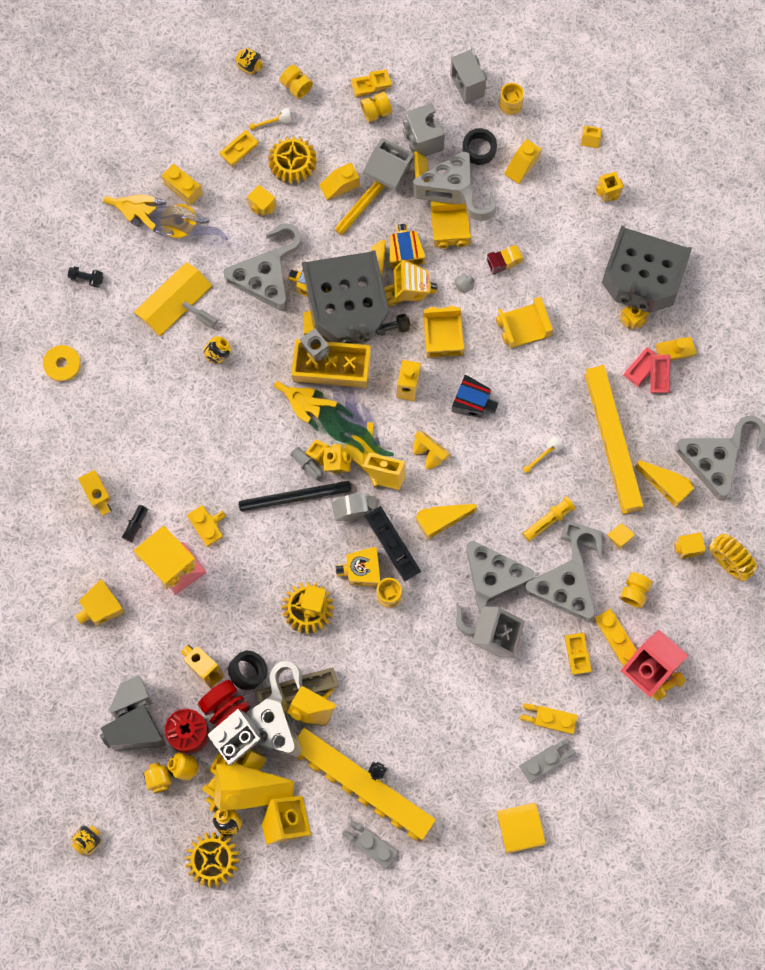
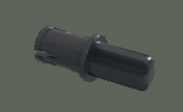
M143 505L137 507L132 519L128 520L129 524L121 538L131 543L133 542L139 528H142L141 524L148 512L147 507Z

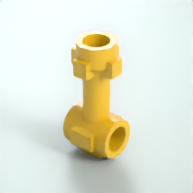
M681 672L673 673L671 675L672 679L665 682L652 695V698L659 701L667 696L665 692L676 685L679 688L683 686V683L686 682Z

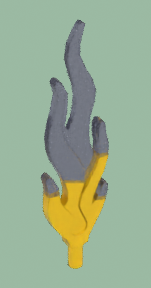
M143 194L119 197L118 199L105 196L103 199V203L115 206L131 224L137 227L141 225L136 217L149 229L160 234L174 235L172 229L160 227L171 226L180 229L190 236L214 234L226 241L228 240L226 234L216 227L196 226L182 219L188 218L194 222L205 224L210 222L209 218H202L184 207L161 206L167 204L164 199ZM150 204H151V205H156V206H161V207H152V206H147V205H150Z
M329 385L334 401L338 402L336 409H334L335 417L340 426L352 437L356 448L352 446L349 438L343 432L340 433V437L344 442L345 448L351 450L352 461L363 469L362 466L369 453L380 455V440L378 437L375 438L374 446L371 447L373 435L371 415L365 405L362 404L361 409L366 421L364 422L356 408L355 393L352 387L339 386L345 397L344 409L341 406L337 389L333 385ZM370 476L373 487L380 486V484Z

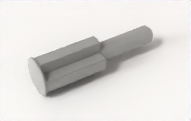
M187 302L182 304L184 308L197 315L196 319L210 328L216 325L218 319L203 309L199 311Z

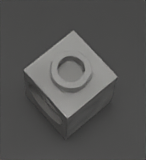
M316 328L300 338L301 345L314 362L318 359L323 360L328 356V352H330L329 345ZM316 343L321 345L317 350L311 348Z

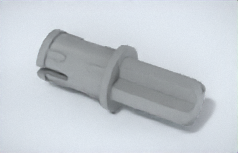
M296 447L291 452L290 456L301 465L302 470L305 469L315 480L321 478L323 471L313 462L312 457L309 458L300 447Z

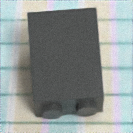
M144 705L100 728L103 732L100 734L103 743L114 751L157 748L166 745Z

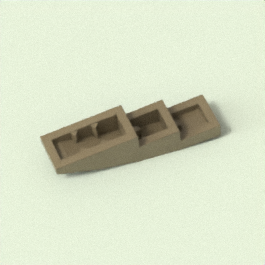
M334 667L305 674L302 678L303 687L316 694L339 687ZM295 679L279 683L287 703L292 702L299 691ZM271 687L256 690L255 693L259 704L271 696Z

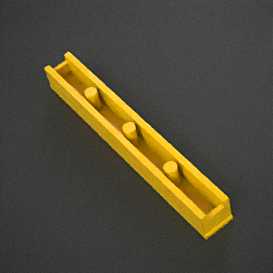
M602 364L601 366L588 368L584 376L622 514L639 512L643 508V503L605 366Z

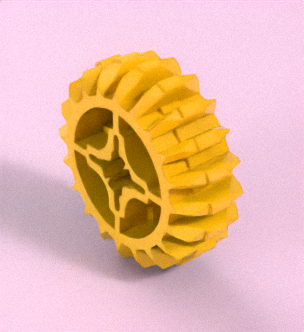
M294 135L292 139L286 136L285 141L279 138V144L274 143V149H270V155H268V165L273 175L276 174L277 179L282 178L284 183L287 179H289L290 184L293 183V180H296L299 184L300 178L306 181V175L311 176L312 171L316 169L317 155L313 151L314 147L309 145L308 140L303 142L302 137L296 140ZM296 150L302 151L305 155L298 153ZM293 154H294V160L292 161V165H291V158L293 157ZM279 163H281L282 165L287 166V167L289 168V170L283 168Z
M721 533L709 545L712 556L735 579L746 581L757 570V564L751 553L731 535Z
M300 582L299 589L296 586H292L294 593L286 592L290 598H283V602L286 604L281 606L282 610H285L282 615L283 617H288L286 624L292 623L291 629L294 630L299 626L298 633H301L303 628H305L306 634H309L310 628L313 629L314 633H317V626L321 630L324 629L322 622L327 625L330 623L326 617L333 618V614L329 612L334 610V606L329 605L333 603V598H328L330 592L327 591L321 616L311 621V617L304 615L305 622L300 621L292 613V611H297L304 614L301 611V605H298V603L293 605L301 593L305 594L306 587H303L302 582ZM315 582L313 586L318 587V583Z
M212 832V838H209L208 833H204L205 840L197 836L199 843L191 842V845L195 848L193 850L187 848L186 851L191 853V856H185V860L191 861V863L186 864L185 867L187 869L192 868L188 872L189 876L196 874L193 879L194 882L201 878V886H204L206 881H208V887L212 888L215 881L216 886L220 887L219 880L222 879L227 884L228 881L225 877L227 875L230 878L234 877L230 873L231 869L238 871V868L233 866V863L238 864L240 860L233 857L238 856L239 852H232L236 845L231 844L228 846L231 842L229 837L223 841L224 835L222 834L217 839L216 832ZM210 843L220 844L212 852H208L203 848V846ZM225 849L229 857L227 867L220 862V857ZM198 852L204 857V863L200 870H198L196 865ZM205 853L212 857L216 855L215 860L220 866L213 865V863L209 865V859ZM211 868H217L222 872L217 876L210 877L204 875Z

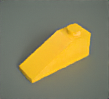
M641 460L635 466L675 508L694 490L691 480L679 473Z
M462 504L436 506L429 509L424 508L417 513L416 523L426 539L429 540L477 512V505Z

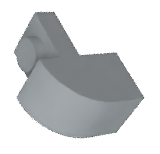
M365 493L347 495L332 502L335 521H351L378 508L376 497L366 496Z

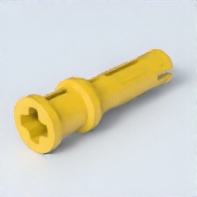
M567 496L563 497V501L555 507H550V512L522 532V535L530 543L531 540L553 523L562 521L565 515L575 511L576 507Z

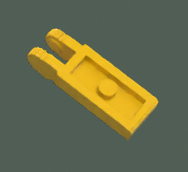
M523 703V709L535 711L537 715L536 718L520 715L519 720L532 723L534 726L571 735L574 734L577 714Z

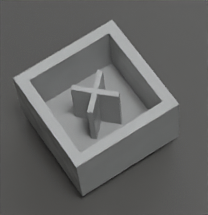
M471 50L451 57L450 76L464 104L484 97L485 89H487V75L484 70L481 71L477 55H473Z
M482 606L472 644L498 657L515 658L525 621L500 607Z

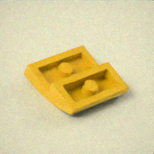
M536 802L496 811L506 854L546 845Z

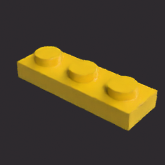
M609 609L595 617L594 621L624 667L637 650L612 609Z

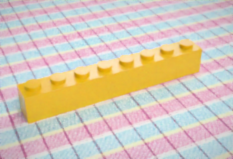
M303 728L298 735L302 752L295 758L300 761L305 759L309 762L308 766L317 773L319 770L326 774L324 778L333 784L335 782L341 784V790L348 795L353 793L358 796L357 801L366 807L371 805L375 808L374 813L381 818L386 816L391 819L390 824L398 830L403 828L408 831L407 836L416 842L418 839L424 840L436 822L435 818L379 779L373 780L369 772Z

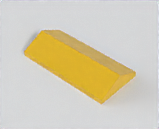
M186 262L140 305L134 313L156 334L161 336L188 311L182 306L184 302L193 306L213 285L198 269Z

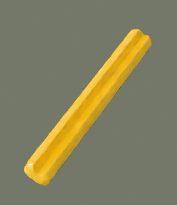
M375 181L336 225L335 231L339 235H343L385 185Z

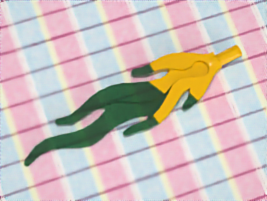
M279 381L275 382L274 387L285 394L296 416L318 431L319 427L307 413L313 414L328 435L340 443L356 447L361 453H365L361 443L344 434V432L361 438L375 453L381 456H394L393 452L379 447L366 428L353 424L341 417L337 410L341 411L345 416L353 418V414L342 404L333 400L314 398H323V392L311 388H294L291 386L289 388Z

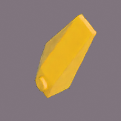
M227 763L216 764L214 804L219 810H238L269 805L272 799L293 797L294 781L291 779L261 772L238 763H233L231 766Z

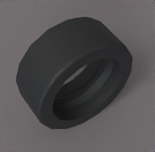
M476 128L465 135L462 150L469 153L470 163L485 165L495 157L497 139L489 130ZM477 138L485 139L490 143V150L484 155L474 154L469 150L470 142Z
M245 650L240 652L230 661L228 666V675L231 682L242 690L257 688L266 679L268 673L265 660L254 651ZM240 661H246L255 668L257 673L255 680H250L241 674L239 670Z

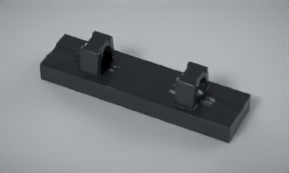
M379 506L364 515L365 520L404 583L421 573L422 571L383 508Z

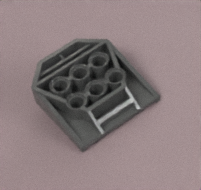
M621 225L603 276L602 284L615 302L652 313L673 306L692 247L681 246L625 228V226Z
M376 251L302 262L313 328H316L321 335L332 342L351 344L352 341L360 340V342H366L371 340L389 313ZM358 282H364L367 286L362 287ZM340 285H346L349 289L343 290L340 288ZM328 288L330 292L325 293L321 289ZM363 303H369L372 307L366 308L363 306ZM351 306L353 310L348 311L344 307ZM326 309H333L335 313L329 314L326 312Z

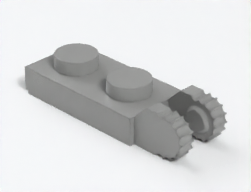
M568 738L557 743L555 746H550L519 765L529 783L559 766L564 760L576 753L574 749H570L562 756L557 752L559 748L569 743Z
M351 820L349 823L351 827L362 834L356 839L351 833L344 830L342 835L353 842L355 847L387 869L398 852L369 830L362 828Z

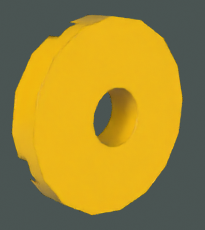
M58 345L46 352L43 358V368L50 379L57 382L69 381L78 374L81 368V360L78 353L72 347ZM64 359L67 361L66 366L58 367L57 362Z

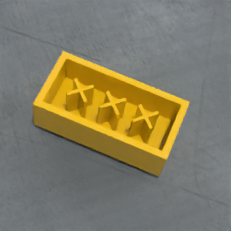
M295 339L291 371L293 382L368 388L372 356L371 345L326 342L330 349L328 356L323 360L318 359L314 362L301 345L300 339ZM316 343L311 348L317 350L321 345Z

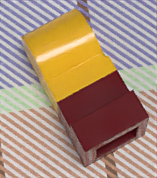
M513 245L496 253H488L486 261L494 275L524 261L519 247Z

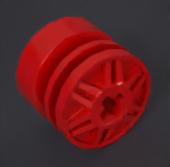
M230 679L211 689L197 704L205 716L215 713L210 719L211 724H216L214 728L237 709L247 713L251 708L248 702H244L243 696L234 698L238 689Z
M188 708L179 709L167 719L165 736L169 744L177 752L188 755L196 754L208 743L209 727L203 716L197 711ZM189 726L190 733L186 732L184 734L182 729Z

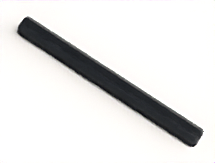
M343 481L240 500L238 505L239 510L243 512L350 492L352 488L350 481Z

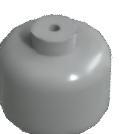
M462 274L455 279V286L459 292L466 293L474 288L472 284L474 280L471 276Z

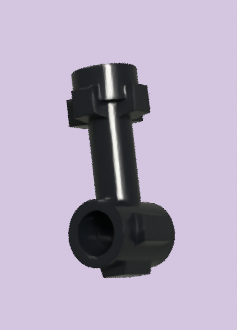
M76 266L74 268L70 267L68 270V278H71L72 281H76L77 278L87 280L90 286L97 288L103 283L104 277L101 271L92 270V274L79 271V267Z
M406 314L397 315L396 321L382 324L376 334L383 336L386 335L385 331L399 328L400 332L410 330L409 317Z
M373 761L368 772L371 773L372 779L376 781V779H383L387 768L384 767V764Z

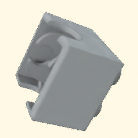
M432 103L405 113L403 133L405 138H409L411 142L409 148L412 153L417 151L423 156H428L444 150L445 133L442 126L435 127L433 117L435 116L433 113H436Z

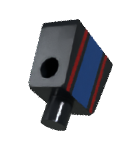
M464 375L451 412L482 418L484 410L495 413L499 402L489 399L491 395L489 387L468 375Z

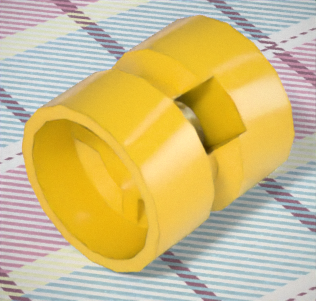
M295 64L286 68L279 79L280 83L287 89H290V92L297 99H301L313 87V81L307 75H303V71Z
M507 83L501 89L499 106L505 114L515 115L522 109L524 90L519 84Z
M385 92L374 95V99L369 97L360 101L363 114L368 123L377 120L379 116L385 117L392 114V107Z
M630 572L626 581L628 587L623 588L619 598L629 605L642 608L647 598L645 593L650 592L653 581L642 574Z
M394 578L381 580L377 585L378 602L386 608L395 607L400 603L402 598L401 584Z

